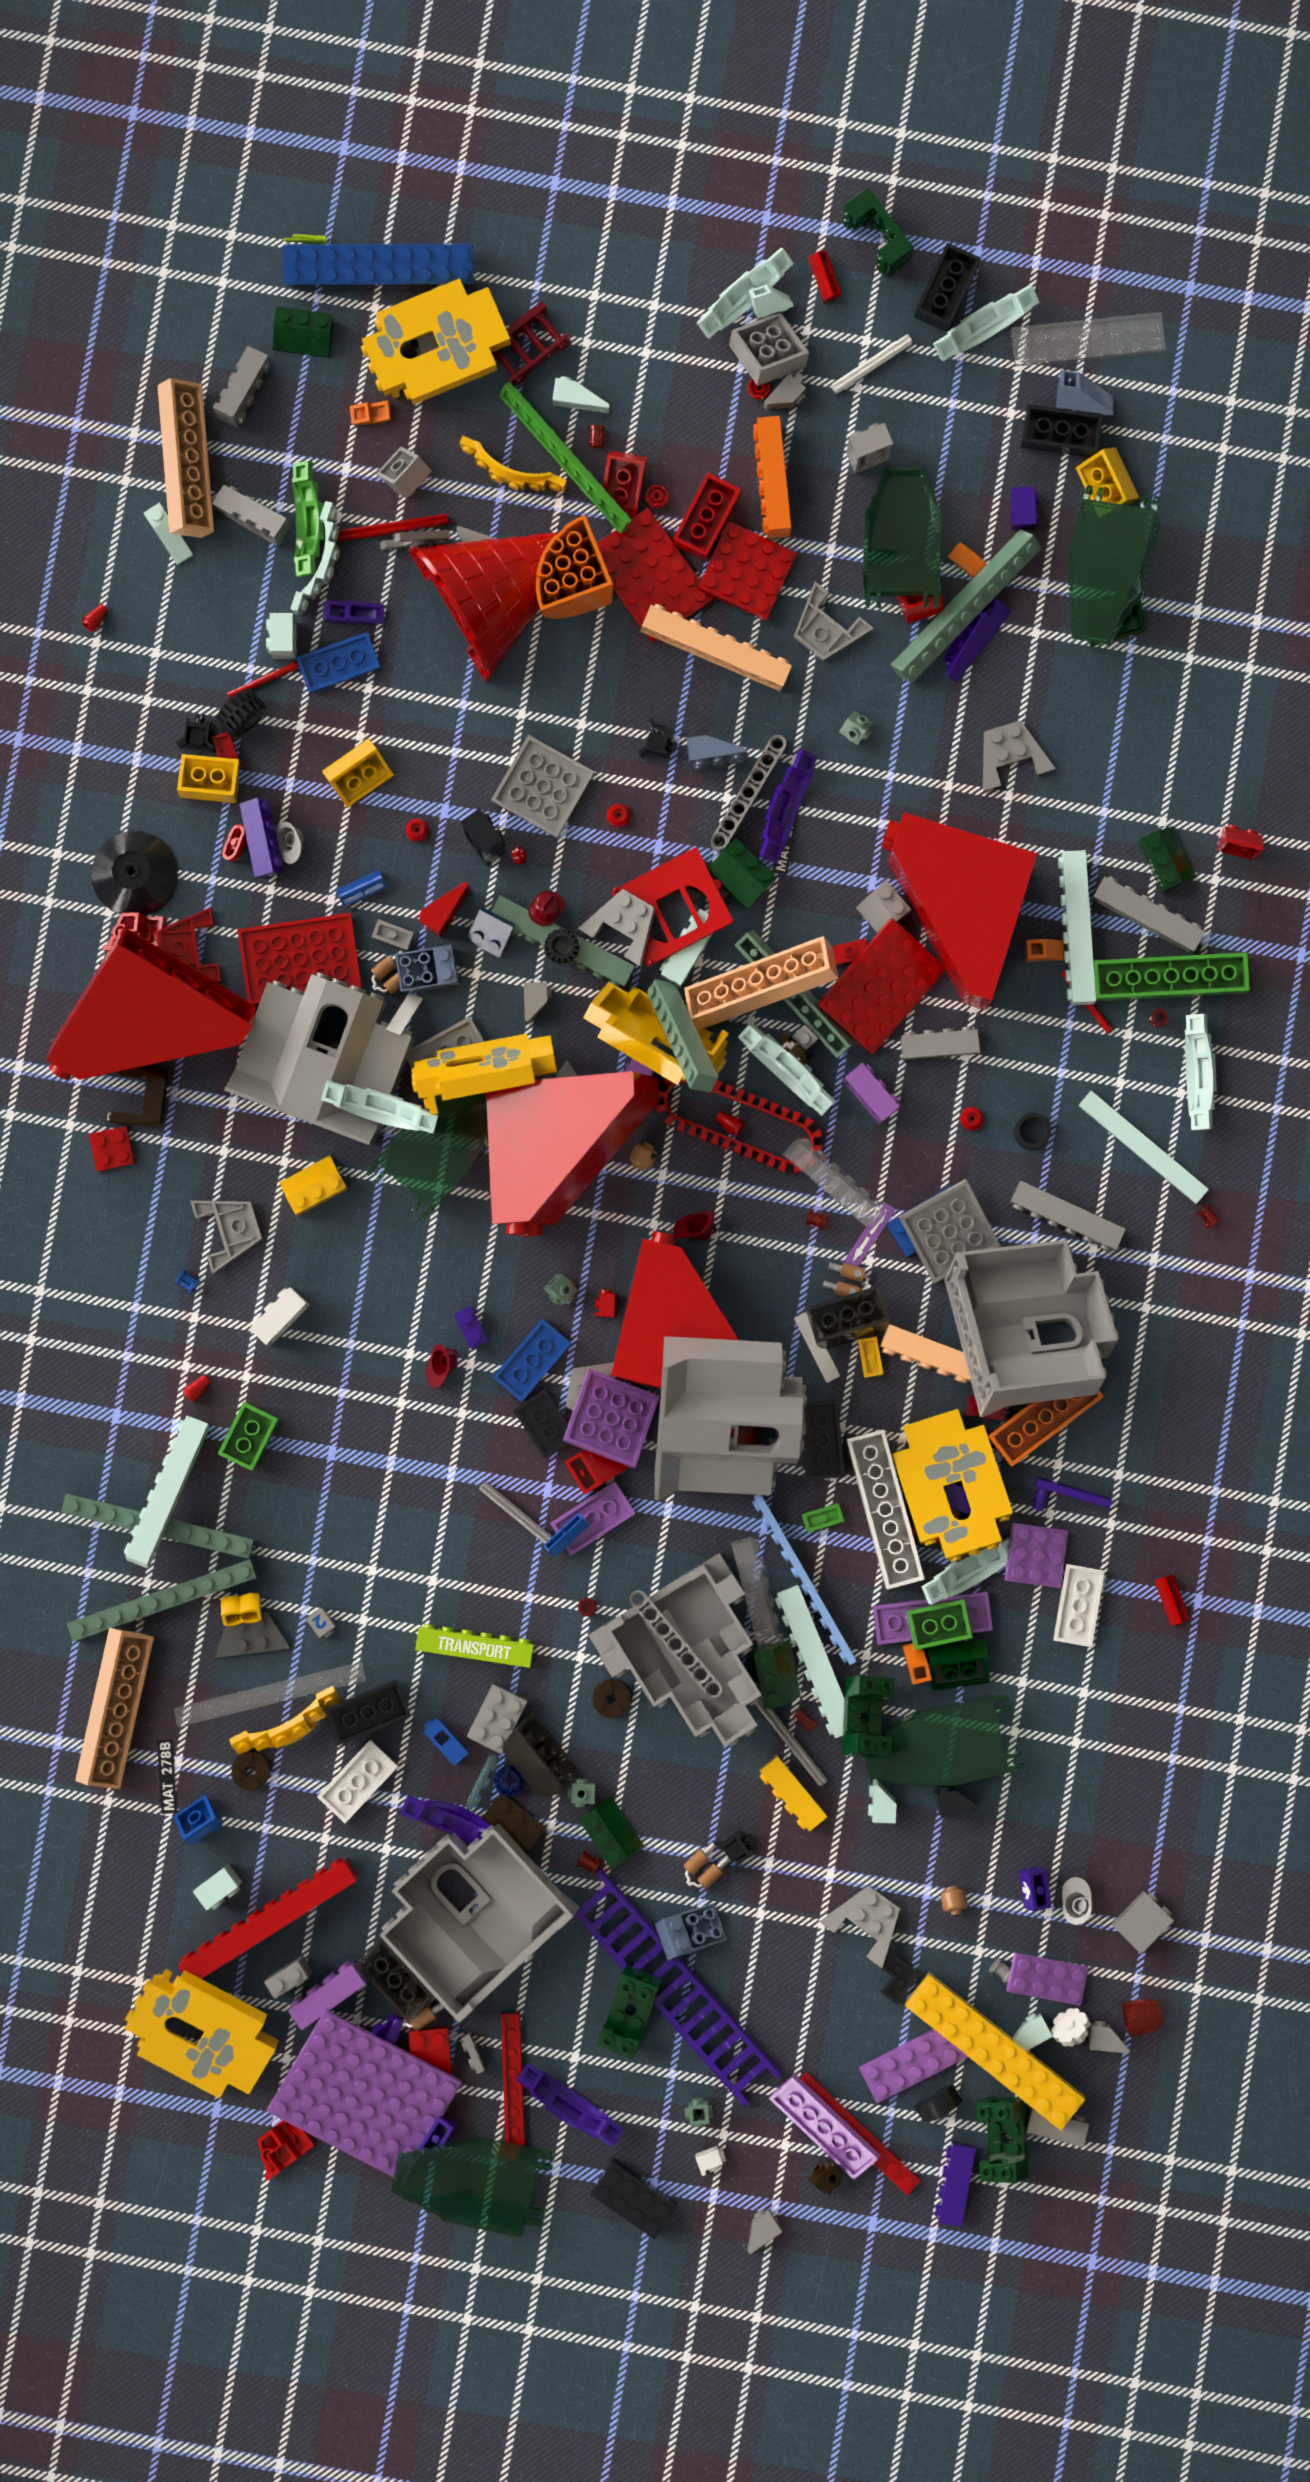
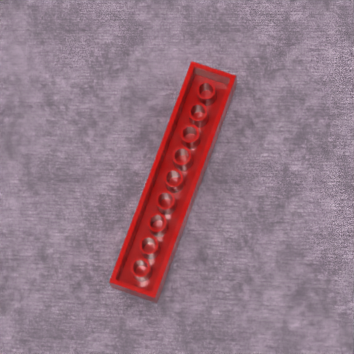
M348 1857L336 1859L330 1864L331 1868L327 1870L325 1867L320 1869L313 1875L314 1878L312 1880L306 1878L297 1885L296 1890L293 1891L290 1888L280 1896V1900L273 1899L265 1904L264 1910L260 1911L257 1909L246 1917L247 1921L244 1922L241 1919L230 1927L231 1931H222L213 1938L215 1941L212 1943L208 1940L197 1948L198 1951L196 1953L192 1950L180 1959L179 1970L182 1974L185 1970L200 1979L204 1978L350 1886L360 1876Z

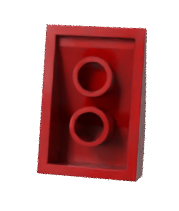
M611 450L607 456L603 487L628 516L635 517L639 508L648 457Z
M923 556L887 568L907 624L939 614L943 610V597Z
M1235 825L1224 826L1221 831L1217 852L1254 860L1264 848L1262 835L1257 834V831L1251 829L1246 831L1239 830V827Z
M467 882L462 883L429 904L427 908H423L418 916L421 927L442 938L470 892L469 884Z
M449 2025L422 2027L418 2031L410 2028V2054L453 2076Z

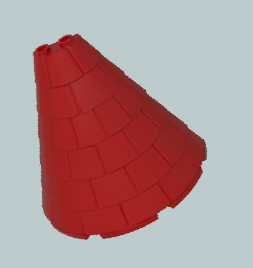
M555 532L530 534V536L483 539L481 541L435 544L432 546H413L408 549L427 583L431 580L433 581L470 645L466 651L485 683L490 680L499 664L502 663L514 643L518 641L540 609L536 594V574L542 553L550 540L557 535Z

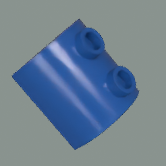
M206 1794L174 1815L182 1839L188 1846L202 1842L205 1836L211 1832L218 1831L223 1825V1820L218 1810Z

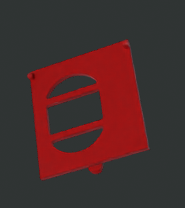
M697 847L618 888L614 887L613 891H611L614 897L624 889L656 909L655 915L668 942H659L649 935L643 959L647 967L734 923L719 893L722 883L717 879L713 880ZM686 887L696 888L707 897L709 915L705 923H702L686 891ZM680 890L697 924V928L674 939L657 905V901Z

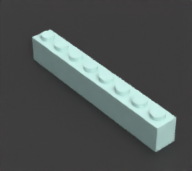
M1086 850L1063 851L1061 857H1058V868L1062 869V876H1059L1060 888L1063 887V895H1061L1060 901L1065 911V914H1062V925H1066V932H1063V943L1067 944L1064 960L1065 963H1068L1066 982L1069 981L1070 989H1067V1000H1071V1005H1089L1096 1002Z
M187 1415L185 1420H181L178 1426V1431L180 1432L177 1438H173L170 1445L172 1450L163 1460L162 1473L159 1472L156 1476V1487L149 1492L147 1498L149 1503L146 1508L143 1507L139 1518H141L139 1526L135 1525L132 1536L134 1537L132 1542L127 1543L124 1554H126L127 1561L149 1569L209 1430L208 1423Z
M795 1585L776 1593L778 1597L774 1599L778 1609L782 1608L785 1615L782 1616L785 1626H790L792 1633L789 1636L793 1645L797 1644L799 1652L796 1653L800 1663L804 1662L807 1668L804 1670L807 1681L812 1680L814 1688H811L814 1698H819L821 1706H818L822 1718L826 1716L829 1722L826 1724L828 1733L838 1738L843 1736L844 1697L799 1585Z

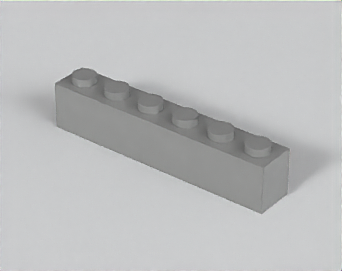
M1104 876L1091 899L1190 954L1196 950L1205 933L1199 924L1194 922L1191 924L1185 921L1186 918L1178 913L1172 914L1166 906L1152 903L1151 898L1145 895L1139 896L1133 888L1119 885L1118 881L1110 876L1108 878Z
M1023 1181L1018 1183L1010 1200V1203L1013 1204L1012 1208L1020 1212L1026 1210L1030 1212L1031 1217L1038 1220L1041 1218L1048 1220L1047 1224L1055 1228L1061 1226L1065 1228L1066 1233L1072 1236L1078 1234L1087 1243H1098L1100 1248L1107 1252L1117 1250L1126 1230Z

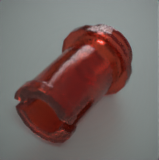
M802 1708L793 1716L805 1728V1731L807 1730L809 1733L817 1725L816 1720L810 1718Z

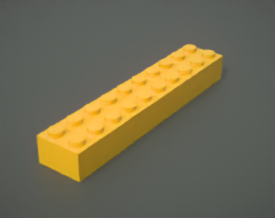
M929 1972L905 2002V2006L1059 2130L1064 2128L1085 2101L1082 2093L932 1973Z

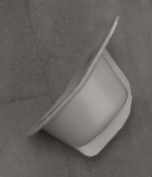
M287 821L280 822L275 827L280 855L285 863L293 864L300 857L304 836L301 830L294 827L291 823Z
M1074 1877L1067 1880L1062 1889L1063 1915L1071 1924L1080 1925L1089 1919L1093 1911L1091 1889L1082 1878Z

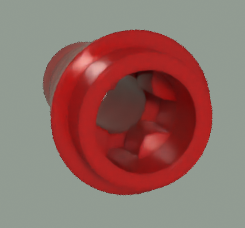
M99 604L98 607L83 617L84 620L81 623L90 632H94L99 629L109 610L104 605Z
M720 1111L715 1119L730 1135L738 1136L745 1126L742 1119Z
M202 1375L184 1387L185 1390L182 1393L194 1403L200 1399L211 1382L206 1376Z

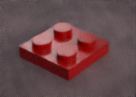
M127 1126L89 1134L97 1172L135 1164Z

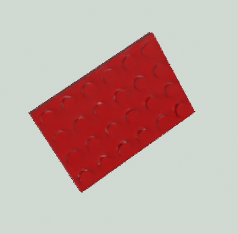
M648 508L631 519L632 521L624 533L620 534L615 530L597 543L613 583V591L640 629L651 605H661L666 608L665 611L671 614L677 612L684 616L683 619L687 620L713 601L712 596L697 590L700 583L699 578ZM645 634L651 644L658 640Z
M351 913L237 929L247 1000L253 1005L260 1003L267 982L273 983V981H278L286 984V989L291 990V987L305 992L311 974L317 975V972L330 976V981L335 978L348 983V988L351 985L362 988Z
M890 918L818 1002L817 1006L870 1055H874L946 969L898 922Z

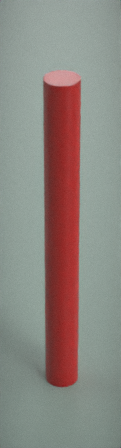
M295 661L228 692V697L230 699L238 692L248 688L253 690L297 670L299 667Z
M1067 969L1060 973L1061 976L1065 979V981ZM1094 1004L1085 1005L1106 1033L1113 1030Z

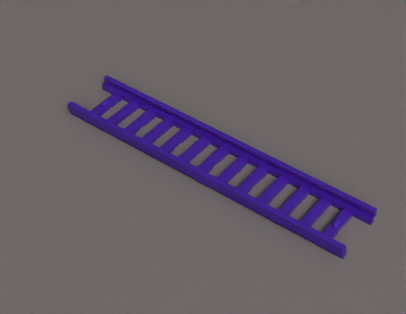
M600 1868L595 1874L603 1881L605 1886L581 1906L575 1916L623 1970L626 1965L629 1966L623 1959L650 1935L657 1944L631 1966L634 1969L641 1970L659 1952L664 1951L659 1934L605 1871ZM611 1891L618 1900L591 1924L584 1915ZM625 1906L631 1915L604 1938L597 1929ZM637 1920L644 1929L617 1953L610 1944ZM681 1957L670 1961L667 1960L652 1974L653 1976L661 1978L675 1964L683 1973L656 1997L654 2006L743 2107L750 2104L740 2091L766 2067L776 2078L780 2077L782 2072ZM689 1979L696 1988L673 2009L668 2011L662 2002ZM702 1994L709 2002L681 2026L675 2017ZM715 2008L722 2017L695 2041L688 2032ZM728 2023L735 2032L707 2055L701 2046ZM741 2038L747 2044V2047L720 2070L714 2061ZM754 2052L761 2061L734 2085L727 2076Z

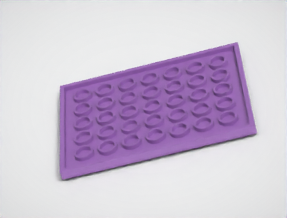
M325 2009L268 2106L267 2112L404 2183L421 2154L417 2149L437 2117L443 2116L462 2081Z

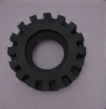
M559 928V930L555 929L552 933L548 934V937L545 939L544 948L547 957L552 962L568 964V962H572L577 957L579 943L573 932H570L568 929ZM564 939L569 943L568 951L563 954L556 952L554 949L556 941Z

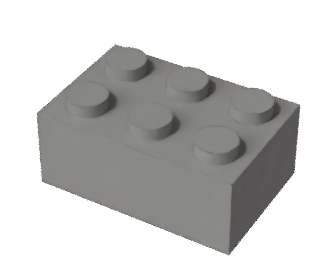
M875 423L869 426L868 430L863 432L861 430L855 431L849 437L846 454L855 474L890 460L893 442L885 423L880 425Z
M493 1683L467 1737L502 1754L528 1700Z

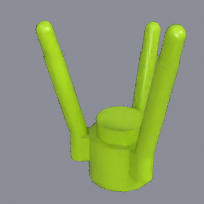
M293 234L294 238L283 239L284 242L327 244L326 236Z

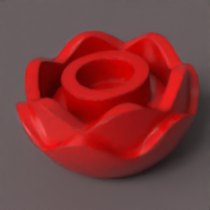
M751 379L747 386L748 393L754 399H765L770 394L771 384L767 382L757 386L754 380Z
M652 485L648 488L645 499L652 508H662L669 500V493L662 485Z
M614 804L607 812V819L614 827H624L631 819V813L624 804Z
M414 818L407 823L405 832L411 841L421 842L429 834V826L423 819Z
M968 1107L962 1111L960 1123L965 1129L973 1131L983 1125L984 1115L980 1109Z

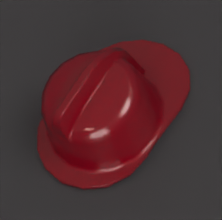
M542 891L530 904L528 915L537 925H551L563 912L565 901L556 892Z
M706 1210L683 1216L675 1223L673 1233L678 1238L692 1237L696 1240L704 1241L717 1232L713 1222L714 1214Z
M436 1344L433 1347L426 1367V1378L431 1387L439 1388L442 1386L447 1375L456 1370L458 1363L457 1350L445 1348L442 1344Z

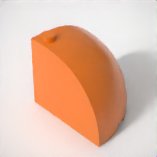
M585 515L565 525L550 540L542 553L536 574V594L541 614L546 618L560 619L573 617L612 604L613 583Z

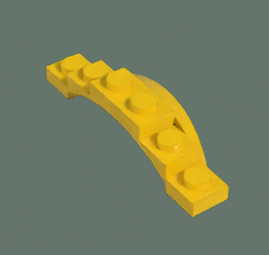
M462 436L460 440L462 451L470 455L474 453L477 465L483 469L488 467L489 476L497 483H507L511 489L516 491L519 489L524 491L527 484L529 488L535 491H545L547 485H549L550 489L557 492L560 490L565 492L567 480L551 472L532 474L510 469L488 455L480 442Z
M331 1686L317 1693V1698L309 1707L285 1724L258 1733L249 1734L246 1730L230 1738V1743L238 1755L254 1747L259 1752L265 1748H279L290 1745L309 1734L318 1722L326 1717L323 1708L342 1700L335 1688Z

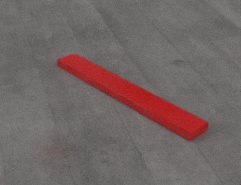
M520 2012L501 2013L506 2171H526L523 2085L516 2081L522 2071Z

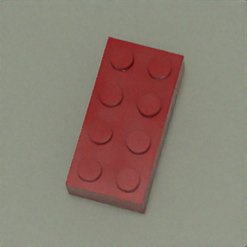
M707 472L673 538V544L707 562L741 496V489Z

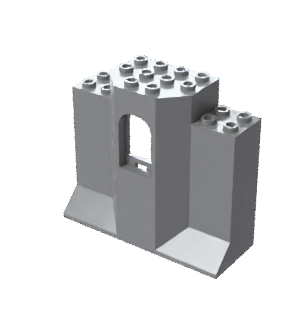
M317 972V975L311 974L305 992L291 987V990L286 989V984L278 981H273V983L267 982L254 1017L253 1026L248 1033L237 1066L224 1091L362 1143L376 1145L383 1124L357 1116L336 1107L332 1103L322 1101L321 1098L326 1081L344 1086L349 1084L362 1089L369 1088L394 1096L416 1037L411 1036L412 1032L405 1029L400 1035L386 1030L389 1023L381 1021L388 1002L383 1001L385 997L372 992L369 996L366 994L367 990L353 985L348 988V983L335 978L330 981L331 977ZM329 1006L340 1007L348 1015V1022L337 1050L312 1041L322 1013ZM318 1047L328 1050V1054L317 1051Z
M1067 1240L956 1252L944 1281L980 1417H985L1011 1405L1096 1395L1107 1377L1106 1369L1102 1366L1101 1360L1102 1358L1109 1357L1119 1340V1333L1115 1330L1113 1324L1114 1316L1109 1310V1298L1105 1295L1104 1281L1100 1278L1099 1271L1077 1274V1266L1072 1260V1248L1069 1247ZM1066 1322L1074 1329L1076 1339L1067 1343L1041 1345L1036 1324ZM1029 1331H1033V1340L1030 1338Z
M664 1336L658 1440L655 1459V1500H660L678 1490L771 1495V1488H775L776 1484L775 1472H777V1463H798L799 1457L802 1456V1451H804L803 1434L806 1431L804 1407H806L807 1403L806 1385H803L802 1377L784 1376V1373H786V1351L782 1350V1343ZM739 1425L772 1427L779 1432L778 1439L769 1438V1445L737 1444ZM731 1429H734L733 1437H730Z
M499 1823L495 1827L491 1824L481 1834L483 1838L481 1840L476 1838L468 1847L455 1833L451 1836L447 1833L408 1870L410 1873L408 1876L405 1873L394 1883L396 1888L392 1892L405 1906L395 1914L397 1916L396 1920L392 1917L381 1928L383 1932L379 1935L458 2023L472 2012L486 1996L558 1929L562 1928L580 1908L578 1904L564 1895ZM449 1869L458 1871L479 1894L461 1912L456 1909L437 1886L439 1876ZM477 1903L479 1906L470 1912L469 1909Z

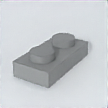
M379 919L372 934L373 939L408 951L414 936V932Z
M471 2031L463 2034L461 2044L464 2051H468L471 2057L468 2059L471 2069H475L477 2074L485 2071V2065Z

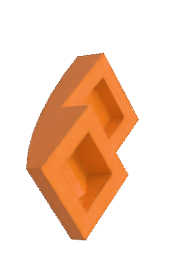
M388 400L373 404L366 402L350 406L352 425L392 421L391 407Z
M961 542L948 555V558L960 570H964L972 579L986 566V563Z

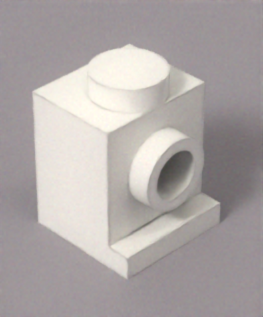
M717 2146L695 2154L702 2176L706 2175L707 2170L709 2172L718 2170L720 2165L726 2161L723 2150L719 2151Z

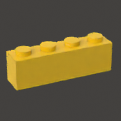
M778 1755L760 1769L761 1775L759 1777L766 1785L771 1784L774 1788L772 1793L778 1800L782 1798L785 1801V1809L790 1815L794 1813L799 1818L796 1822L803 1830L807 1828L810 1832L827 1818L825 1812Z

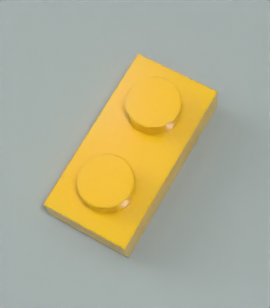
M877 1336L857 1340L864 1378L883 1375Z

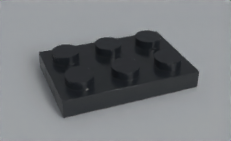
M545 1389L513 1410L544 1458L567 1444L563 1441L568 1423Z

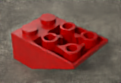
M583 1450L564 1461L584 1495L630 1468L587 1450Z

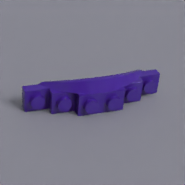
M803 749L798 750L793 766L787 768L782 784H777L764 819L768 822L762 835L765 841L759 856L772 863H778L781 853L785 850L797 812L814 772L813 768L817 757Z
M409 1794L400 1811V1814L410 1819L431 1825L450 1834L455 1833L460 1839L470 1844L476 1838L481 1840L483 1838L481 1834L490 1826L480 1816L461 1806L437 1800L421 1801Z
M529 2063L525 2065L516 2079L517 2082L531 2091L530 2095L545 2104L544 2108L575 2130L577 2128L581 2129L593 2139L598 2137L613 2148L624 2131L611 2118L586 2099Z

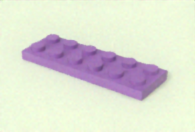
M988 1592L955 1595L947 1599H941L933 1604L964 1599L971 1633L993 1630ZM927 1599L872 1606L877 1645L912 1641L906 1610L932 1604H928Z
M932 2029L859 2066V2069L876 2103H879L968 2056L935 2029Z
M796 2074L792 2075L769 2097L787 2117L853 2180L880 2157V2154Z

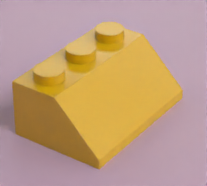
M1116 447L1102 449L1076 467L1099 518L1123 509L1139 499Z
M369 739L322 771L347 808L394 776L377 748Z
M182 754L177 786L180 798L227 803L237 802L239 787L238 759Z
M330 1155L279 1182L290 1206L297 1216L348 1190Z

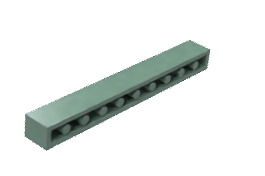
M1020 529L890 664L900 678L912 684L1042 549L1034 535Z
M70 1493L65 1495L61 1513L133 1530L135 1525L139 1526L141 1518H139L141 1511ZM171 1518L162 1536L163 1538L248 1559L252 1557L256 1539Z
M253 1559L69 1622L67 1626L72 1641H77L106 1631L109 1628H114L244 1583L259 1576Z

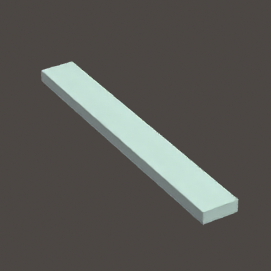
M1092 1091L1078 1105L1193 1203L1197 1204L1208 1191L1206 1186Z

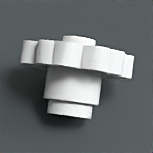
M1069 2008L1065 2013H1059L1053 2020L1055 2026L1051 2028L1053 2038L1057 2042H1061L1063 2046H1073L1081 2044L1088 2035L1087 2028L1091 2024L1084 2012L1081 2013L1078 2008Z

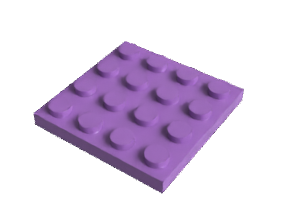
M588 1369L563 1441L634 1469L660 1396L595 1370Z

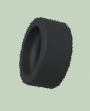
M1038 1113L1023 1115L1014 1127L1016 1142L1027 1150H1036L1043 1147L1051 1136L1049 1121ZM1030 1120L1039 1122L1044 1129L1043 1137L1035 1143L1026 1141L1021 1134L1023 1124Z

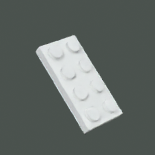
M1066 1564L1053 1637L1054 1641L1092 1647L1105 1571Z
M370 1739L317 1798L346 1823L394 1772L398 1765Z

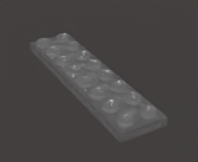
M1161 312L1012 327L1010 330L1015 367L1164 352L1166 349Z

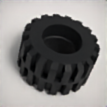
M248 688L231 697L221 707L215 720L231 738H236L256 725L264 715L267 707L254 691Z

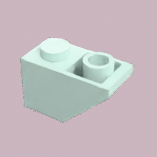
M768 285L748 290L753 311L757 318H766L773 313L784 312L794 307L787 294Z
M873 1779V1785H869V1797H872V1804H868V1816L872 1817L873 1823H896V1799L877 1779Z

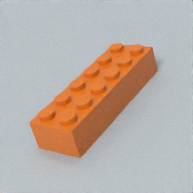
M780 416L757 418V423L753 424L754 442L757 441L755 443V459L759 460L757 462V478H761L759 480V497H763L760 504L761 516L765 515L762 523L763 534H767L768 540L790 538L791 520Z
M1098 1391L1096 1395L1029 1403L988 1434V1439L1009 1467H1012L1104 1396Z

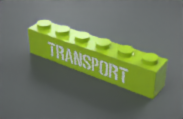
M424 1624L423 1627L420 1626L418 1628L415 1650L530 1668L534 1644L530 1643V1639L519 1638V1641H513L510 1636L500 1635V1638H493L491 1633L481 1632V1635H473L471 1630L462 1629L460 1633L454 1632L452 1627L443 1626L441 1630L435 1629V1625Z

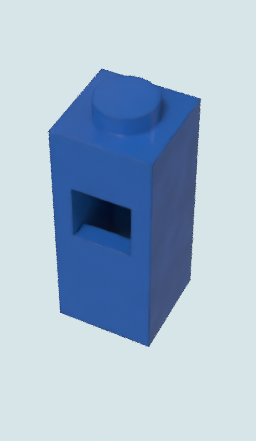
M439 1717L436 1720L431 1718L424 1725L426 1729L423 1732L453 1766L469 1753V1750Z

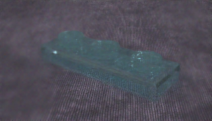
M492 1752L489 1754L465 1807L472 1810L473 1806H478L482 1798L479 1793L482 1788L486 1789L489 1784L490 1778H488L490 1770L494 1772L499 1763L496 1760L498 1755Z

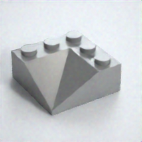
M781 312L733 329L731 332L729 346L757 386L806 368L809 352Z

